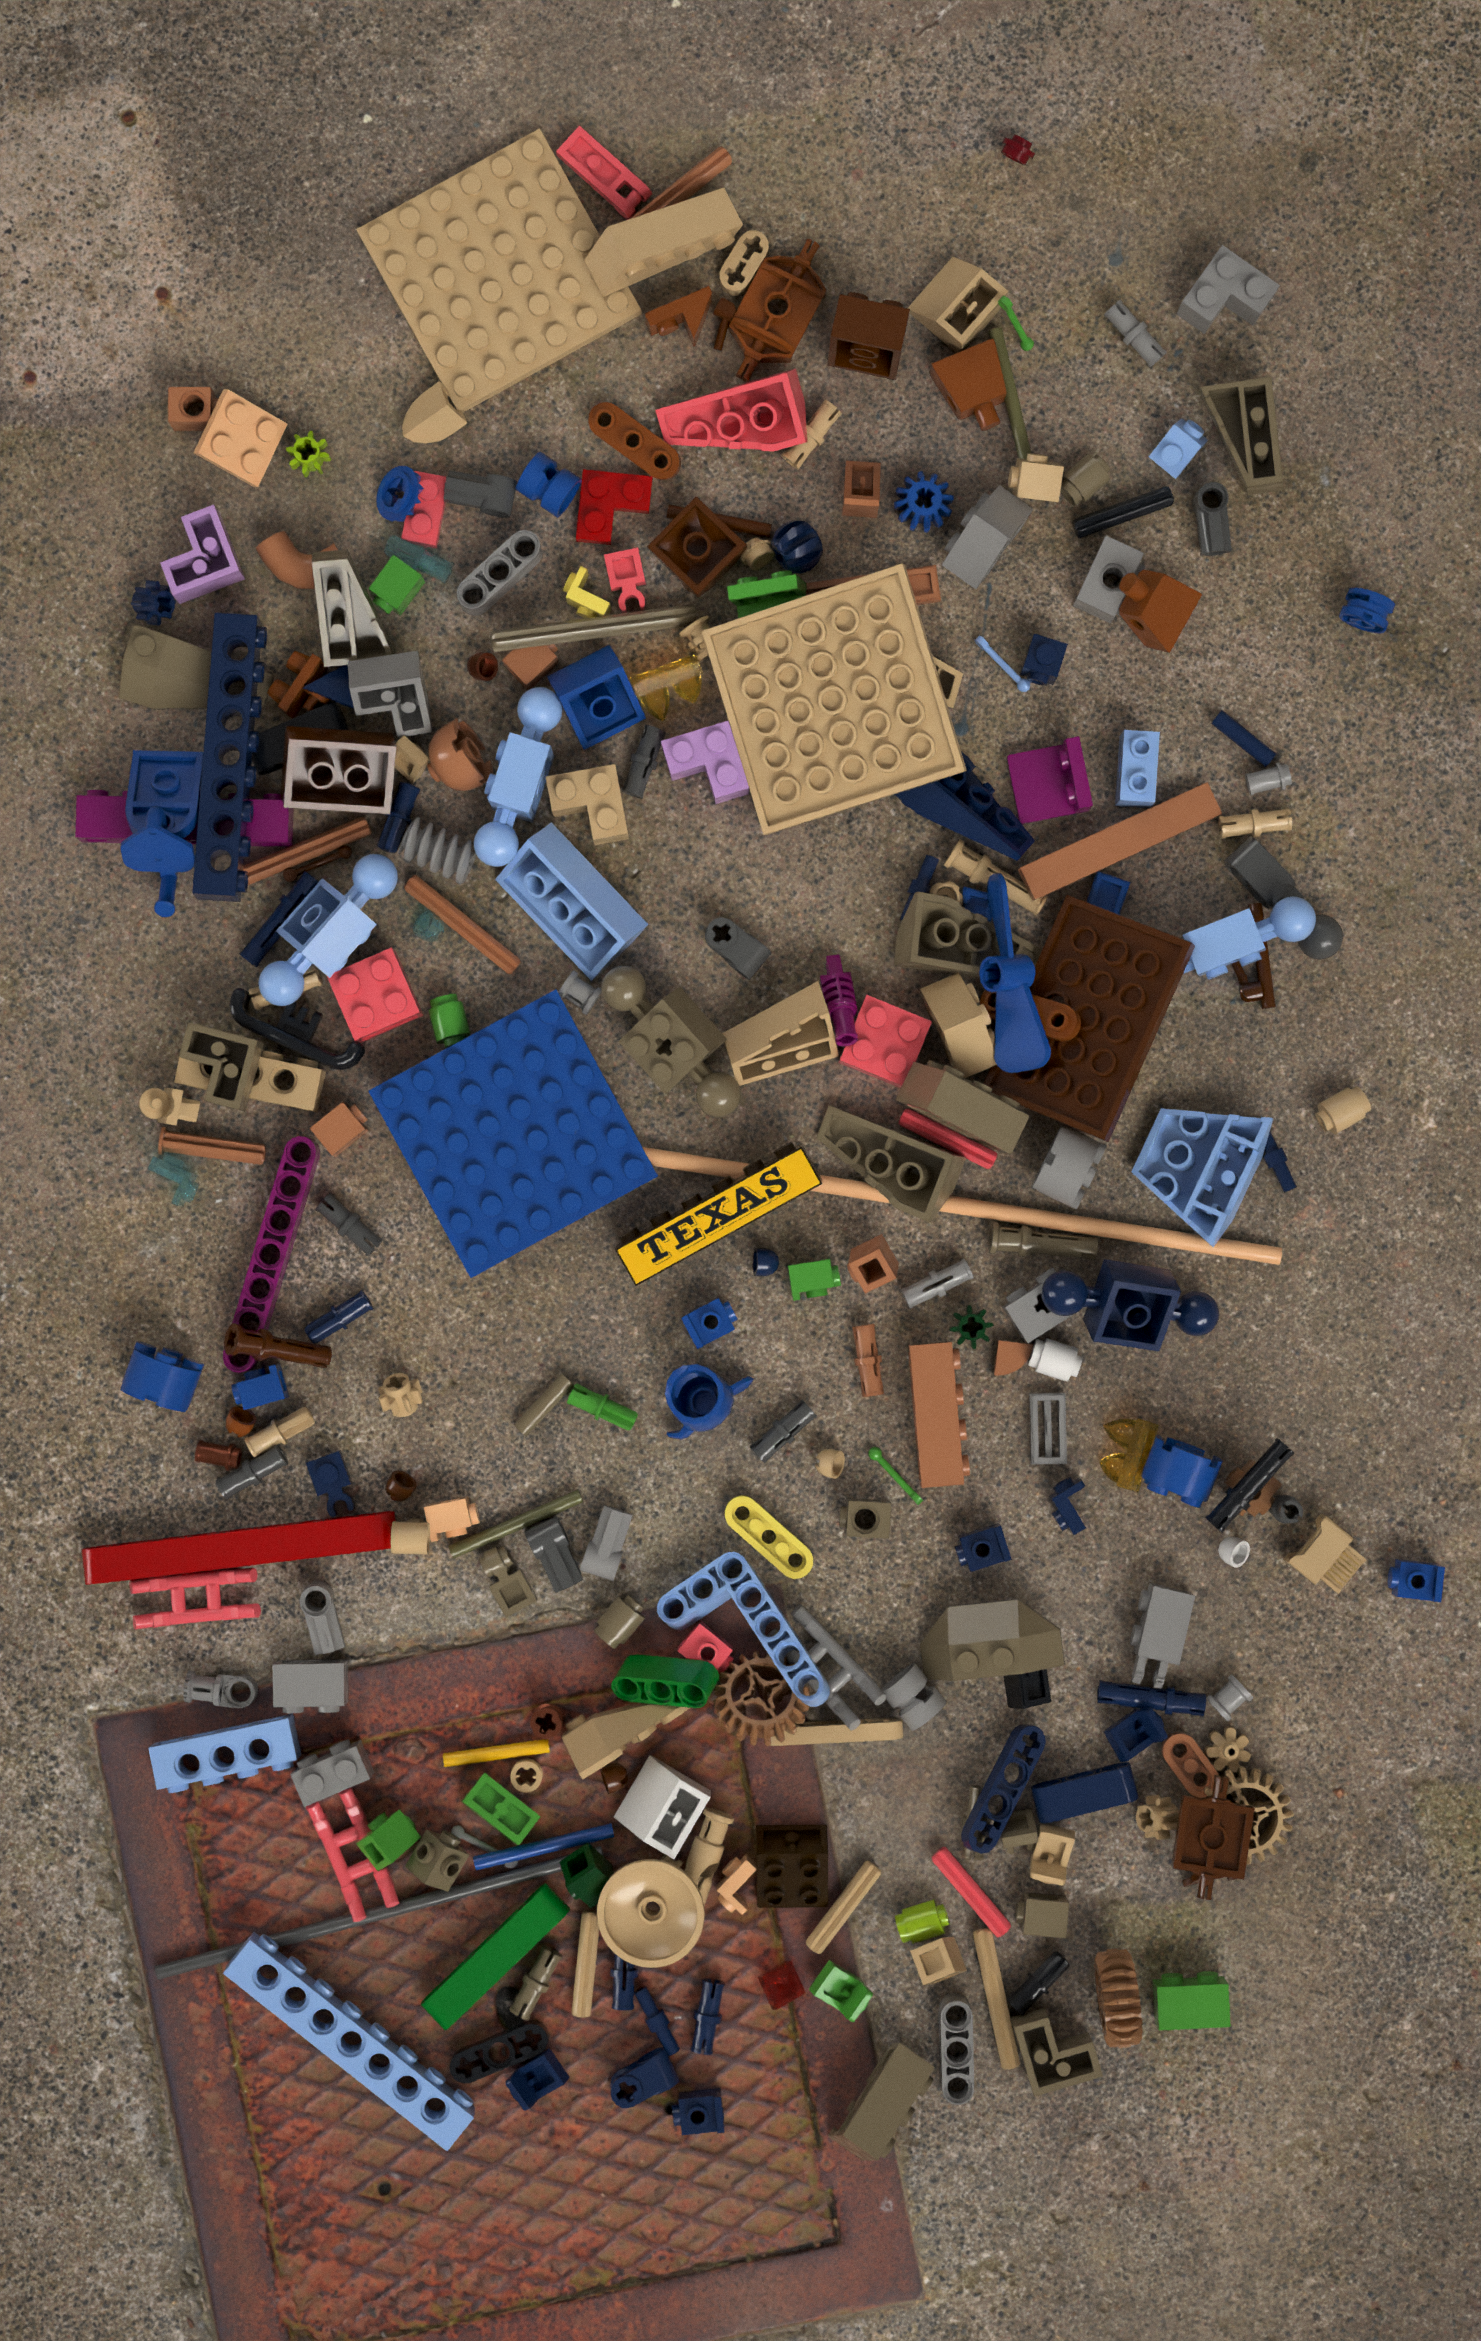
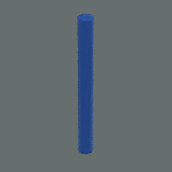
M612 1823L473 1856L475 1870H481L615 1836Z

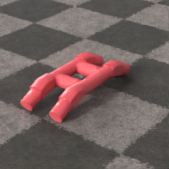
M237 1568L130 1580L131 1594L170 1590L172 1611L134 1615L133 1627L136 1630L197 1622L258 1618L261 1614V1608L258 1603L221 1606L220 1585L255 1582L258 1577L257 1570L255 1568ZM205 1586L207 1607L186 1609L184 1588Z
M350 1787L338 1794L352 1825H354L334 1834L332 1825L319 1802L305 1808L327 1852L353 1922H359L367 1916L360 1892L354 1881L355 1879L373 1872L386 1908L398 1905L399 1900L388 1867L377 1871L368 1859L349 1867L347 1866L340 1847L355 1840H361L371 1831L367 1826L368 1822L365 1812Z

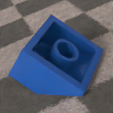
M610 644L547 676L584 750L646 719L624 668Z

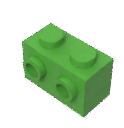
M1198 1972L1197 1977L1183 1978V1975L1180 1973H1165L1161 1975V1979H1152L1154 2022L1158 2030L1231 2027L1229 1985L1223 1976H1218V1972Z

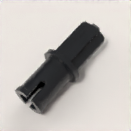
M1054 1952L1033 1974L1031 1972L1027 1974L1029 1978L1007 1998V2001L1024 2016L1025 2012L1044 1993L1046 1995L1050 1993L1048 1989L1069 1968V1962L1061 1953Z

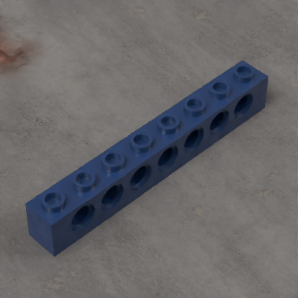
M215 613L192 890L193 895L198 900L241 902V892L246 893L248 888V872L243 871L244 857L249 858L251 838L246 836L247 822L253 821L254 814L253 801H249V789L256 785V766H251L252 752H258L259 732L254 731L255 718H260L262 712V698L257 696L258 683H263L265 673L264 662L260 661V649L266 648L267 627H262V623L257 615ZM238 647L248 648V653L243 659H231L234 649ZM237 681L245 683L242 693L238 695L228 693L232 683ZM230 717H242V724L239 728L235 730L226 729V722ZM238 751L240 752V757L235 764H223V757L227 752ZM229 785L237 787V793L232 799H220V793L224 787ZM225 820L234 822V828L230 834L219 835L217 833V828L221 822ZM222 855L231 856V864L227 869L222 871L215 869L214 865L218 857Z

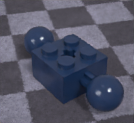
M1104 1259L1094 1287L1086 1286L1078 1274L1062 1270L1051 1274L1045 1280L1041 1292L1046 1308L1059 1316H1070L1080 1311L1083 1307H1087L1083 1321L1093 1342L1160 1351L1171 1320L1176 1322L1181 1331L1191 1336L1208 1334L1215 1328L1219 1320L1218 1305L1209 1294L1201 1291H1191L1179 1298L1181 1290L1170 1269Z

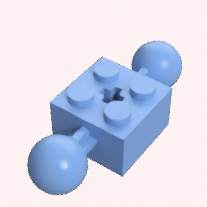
M535 687L529 689L521 696L517 706L519 720L524 725L521 735L510 732L507 741L501 740L498 746L495 760L498 761L499 767L496 775L492 773L489 775L484 794H487L488 802L496 812L493 821L483 825L477 831L474 838L475 853L486 865L500 867L510 863L515 858L519 849V839L513 829L515 819L519 818L532 823L534 821L546 784V776L549 775L554 760L551 745L542 743L541 739L543 733L552 730L562 717V704L558 696L548 688Z
M369 854L362 857L353 869L352 880L354 885L345 895L341 894L322 878L281 924L276 932L297 950L287 961L272 962L262 970L259 977V990L266 1001L276 1006H287L297 1001L304 990L303 974L312 964L329 978L345 966L350 954L358 945L363 944L369 938L371 930L377 925L360 909L369 899L384 898L396 887L398 873L394 863L389 858L380 854Z
M1286 897L1276 903L1270 917L1256 923L1250 908L1183 934L1184 940L1195 945L1183 974L1196 969L1199 976L1206 974L1207 979L1210 980L1228 973L1226 966L1237 961L1243 967L1261 960L1260 952L1266 950L1263 942L1276 937L1287 942H1298L1307 938L1312 933L1316 924V914L1312 905L1300 897Z

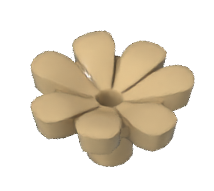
M1225 1727L1224 1735H1221L1216 1730L1209 1734V1740L1214 1744L1213 1746H1206L1204 1754L1208 1758H1215L1212 1765L1216 1771H1221L1227 1766L1232 1773H1236L1240 1767L1239 1761L1248 1762L1250 1760V1752L1244 1750V1747L1249 1743V1739L1245 1734L1236 1737L1234 1727Z

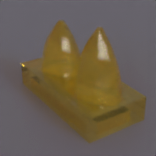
M693 654L629 677L636 696L644 708L658 720L664 721L668 713L670 701L668 686L672 685L674 691L681 698L695 703L701 691V675L704 673L697 656Z
M1137 1418V1420L1117 1419L1103 1425L1108 1436L1120 1447L1127 1450L1126 1454H1112L1099 1462L1106 1476L1111 1481L1117 1483V1487L1139 1492L1143 1480L1141 1473L1157 1434L1158 1424Z

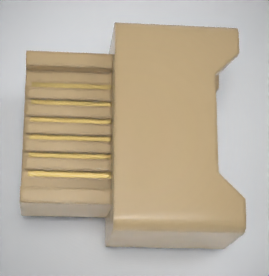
M1321 1513L1315 1520L1316 1531L1298 1552H1289L1283 1560L1311 1583L1316 1585L1321 1580L1339 1594L1360 1566L1366 1562V1559L1349 1546L1353 1537Z

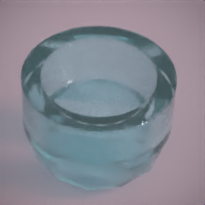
M431 911L423 912L416 919L413 926V933L428 942L437 941L439 933H444L443 921Z

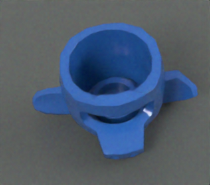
M699 1364L683 1365L674 1370L667 1380L665 1397L672 1413L684 1426L681 1430L669 1431L666 1435L669 1438L682 1440L688 1438L695 1431L705 1432L713 1430L730 1414L734 1403V1395L748 1388L754 1378L747 1376L730 1386L713 1370Z

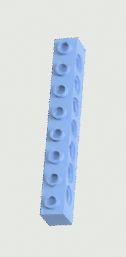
M253 1932L227 1964L223 1974L444 2150L448 2151L474 2119L476 2107L472 2105L474 2103L472 2098L463 2090L457 2089L454 2091L445 2084V2077L435 2068L429 2067L427 2069L417 2061L418 2056L405 2045L399 2047L389 2039L390 2034L384 2027L378 2023L371 2025L362 2018L363 2013L355 2004L348 2000L343 2003L333 1995L335 1991L326 1981L320 1978L316 1981L306 1973L307 1968L295 1957L290 1956L288 1959L279 1952V1946L272 1938L265 1934L259 1936ZM263 1965H272L276 1968L278 1976L273 1979H267L261 1975L259 1968ZM292 1987H299L305 1992L306 1998L301 2001L292 2000L288 1996L287 1990ZM321 2009L329 2010L333 2014L334 2020L329 2023H322L316 2018L315 2013ZM353 2031L361 2036L362 2041L357 2045H350L345 2042L343 2035ZM375 2054H384L388 2057L390 2063L387 2066L378 2067L372 2063L371 2057ZM403 2076H411L417 2081L418 2085L412 2089H405L399 2084L398 2080ZM432 2098H439L445 2103V2107L440 2111H433L427 2106L426 2102Z

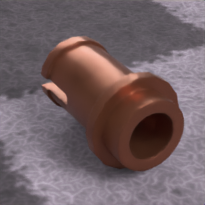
M199 1440L195 1451V1462L223 1466L226 1471H231L232 1468L238 1469L242 1459V1448H237L235 1443L226 1446Z

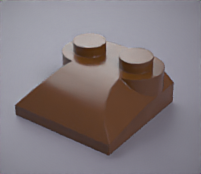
M696 496L647 548L682 582L687 591L699 598L709 591L736 564L742 553L747 549V544Z

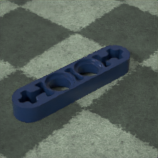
M1020 1724L1011 1732L962 1829L961 1839L968 1850L983 1854L990 1852L996 1846L1046 1744L1045 1735L1039 1727ZM1024 1734L1030 1735L1029 1738L1033 1741L1031 1747L1025 1746L1026 1743L1022 1740ZM1014 1752L1021 1753L1020 1755L1026 1757V1760L1014 1757ZM1014 1762L1019 1768V1775L1015 1781L1009 1783L1005 1779L1004 1771L1008 1764ZM998 1794L1003 1800V1806L999 1813L992 1814L988 1809V1802L992 1796ZM981 1817L994 1820L993 1825L986 1824L987 1822L982 1821ZM976 1830L982 1831L981 1834L985 1836L983 1843L978 1842L977 1838L974 1837Z

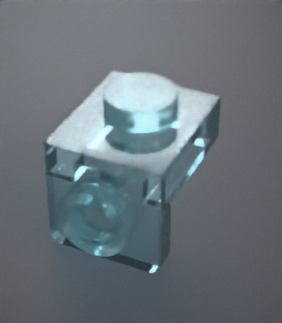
M165 1154L163 1159L153 1156L148 1170L179 1183L171 1203L183 1207L185 1202L190 1203L199 1186L195 1182L198 1175L184 1169L185 1162L174 1156Z

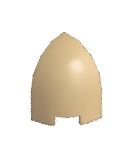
M440 381L422 393L408 409L402 425L403 437L418 443L438 442L451 436L467 424L461 410L457 411L449 403L448 396L450 393Z

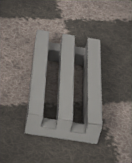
M1029 1393L1031 1464H1067L1065 1393ZM1051 1400H1057L1059 1457H1052ZM1038 1401H1043L1045 1457H1039Z

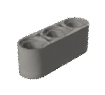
M520 530L514 533L459 584L456 592L457 599L464 612L472 616L482 615L538 565L542 557V548L537 535L528 530ZM524 542H529L535 546L534 552L526 557L518 555L516 553L517 547ZM497 566H505L509 569V574L505 579L498 581L490 577L491 571ZM476 589L483 592V597L477 604H468L464 600L465 595L470 590Z
M951 1993L942 1998L938 2009L940 2083L946 2100L954 2105H962L970 2101L974 2094L973 2015L966 1997L958 1993ZM957 2005L965 2009L963 2017L958 2020H951L946 2016V2012L952 2006ZM958 2041L966 2045L964 2052L958 2056L950 2055L947 2052L948 2046L953 2042ZM959 2077L966 2080V2086L961 2091L955 2092L948 2088V2083L953 2078Z

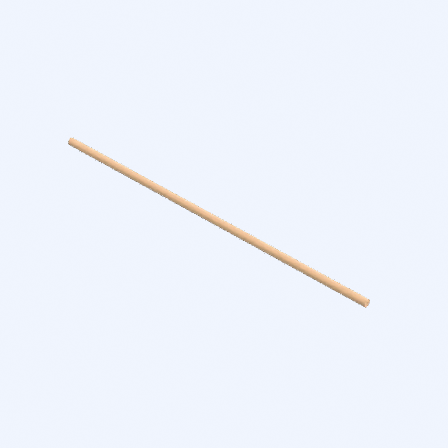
M642 1147L652 1166L725 1178L728 1176L732 1179L741 1177L745 1174L743 1168L750 1164ZM820 1175L822 1184L810 1190L890 1203L884 1195L867 1182ZM950 1195L939 1210L940 1212L1280 1265L1282 1258L1281 1247L1220 1238L1216 1245L1212 1247L1199 1234Z

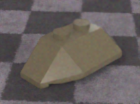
M1020 1599L948 1606L920 1643L923 1672L928 1678L927 1680L958 1681L1017 1675L1065 1665L1060 1628L1050 1623Z

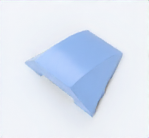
M1161 1108L1131 1172L1205 1241L1214 1247L1233 1221L1259 1166L1273 1118L1244 1117L1234 1114H1209L1199 1111Z

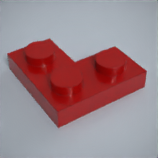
M583 469L576 542L611 545L615 511L649 514L653 476Z

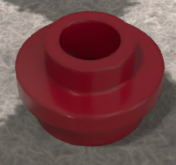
M1015 134L1012 139L1004 137L1002 141L1004 147L1001 151L1003 155L1024 166L1029 158H1034L1035 153L1030 150L1032 143Z

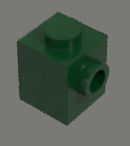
M586 1843L560 1861L565 1886L569 1894L575 1900L580 1898L590 1908L597 1905L604 1885L614 1874L612 1864L589 1843Z

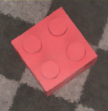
M392 947L335 972L330 978L327 976L354 1041L362 1043L424 1016L399 957Z
M866 994L855 1021L858 1041L853 1045L845 1046L838 1063L901 1088L913 1062H916L932 1021Z

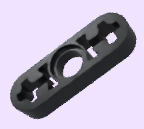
M529 2020L465 2046L454 2053L450 2062V2073L456 2081L467 2084L541 2054L547 2047L549 2039L548 2030L543 2023L537 2020ZM527 2030H532L533 2034L540 2033L541 2037L538 2039V2046L533 2047L531 2042L524 2043L519 2047L521 2053L516 2054V2046L511 2036H516L517 2043L526 2038ZM497 2042L506 2044L510 2051L508 2058L503 2061L494 2060L489 2053V2048L492 2044ZM477 2050H483V2059L489 2067L483 2068V2061H480L473 2065L472 2073L468 2074L465 2069H458L462 2057H466L468 2062L479 2058L480 2053Z

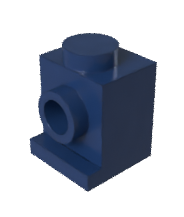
M999 1523L959 1535L960 1545L954 1546L960 1566L967 1565L970 1572L1012 1560ZM981 1543L987 1544L989 1548L988 1553L985 1556H978L976 1554L977 1545Z
M721 2088L679 2092V2104H672L674 2126H681L682 2135L709 2132L725 2133ZM696 2110H700L705 2116L703 2119H693L691 2114Z

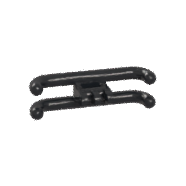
M239 987L231 995L229 1003L230 1012L236 1023L253 1033L336 1070L350 1069L357 1065L365 1054L364 1045L358 1041H352L342 1054L331 1053L310 1043L323 1014L315 1011L310 1023L305 1020L310 1008L303 1005L297 1017L292 1014L297 1006L296 1001L285 1007L278 1025L275 1027L250 1015L248 1003L251 996L248 991Z

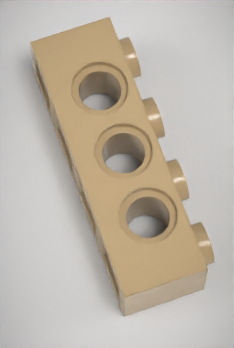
M263 1051L258 1063L260 1075L253 1082L249 1099L318 1113L326 1071L317 1068L319 1062L298 1058L297 1063L293 1064L284 1062V1055ZM179 1057L174 1083L207 1090L211 1077L208 1069L209 1065ZM284 1071H291L294 1075V1084L288 1090H281L277 1084L278 1076Z

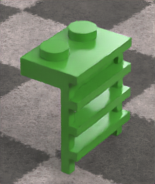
M779 571L772 573L771 579L758 581V577L740 578L737 580L736 585L727 586L729 601L737 606L738 618L804 597L806 596L807 586L806 582L796 574L792 575V571Z

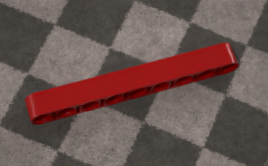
M395 1511L83 1548L81 1551L85 1585L391 1549V1529L393 1521H396Z

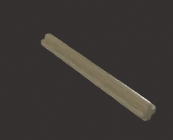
M689 604L494 630L490 635V643L493 651L499 652L684 627L696 621V611L694 606Z

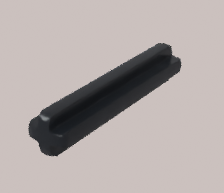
M1168 486L1075 518L1072 522L1074 532L1078 538H1082L1169 507L1174 502L1172 491Z

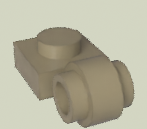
M494 1546L483 1553L484 1557L480 1558L479 1562L488 1577L495 1575L499 1579L491 1584L489 1588L506 1618L538 1600L521 1568L511 1574L509 1573V1567L514 1564V1561L505 1546L500 1548Z

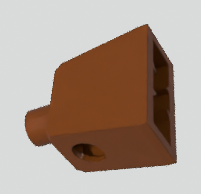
M993 338L931 363L929 374L959 420L975 415L981 431L989 430L1001 423L994 406L1003 403L1007 393Z
M1143 569L1138 575L1128 573L1121 579L1119 589L1126 594V597L1119 608V615L1147 648L1170 653L1202 594L1168 575Z

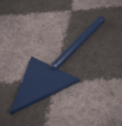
M343 665L303 687V689L354 709L349 689L348 665Z

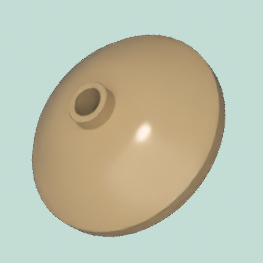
M638 1860L621 1867L608 1879L598 1900L597 1922L604 1941L618 1957L640 1967H663L679 1961L695 1946L704 1925V1903L697 1885L682 1869L662 1860ZM649 1902H656L660 1910L652 1912L648 1909L647 1904Z

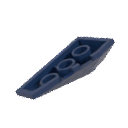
M962 751L966 772L894 794L905 806L911 808L918 815L1016 861L1035 842L1009 808L1001 807L992 796L995 792L989 782L981 783L972 771L976 766Z

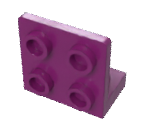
M1079 736L1065 739L1062 745L1007 756L1018 820L1021 824L1084 813L1092 808L1093 802Z

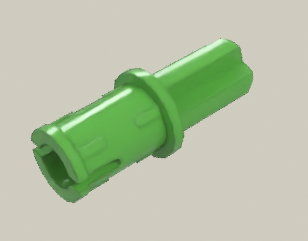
M578 1383L574 1385V1389H572L567 1400V1404L594 1415L595 1420L598 1421L602 1418L625 1430L633 1428L638 1416L636 1411L610 1400V1395H600Z

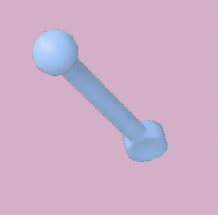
M979 635L974 640L1017 683L1019 691L1027 692L1030 689V682L1025 678H1021L989 646L982 636Z

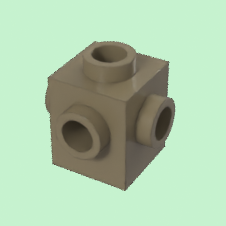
M426 1829L405 1867L424 1884L448 1892L470 1854L459 1846L461 1840L454 1834L442 1830L441 1834Z

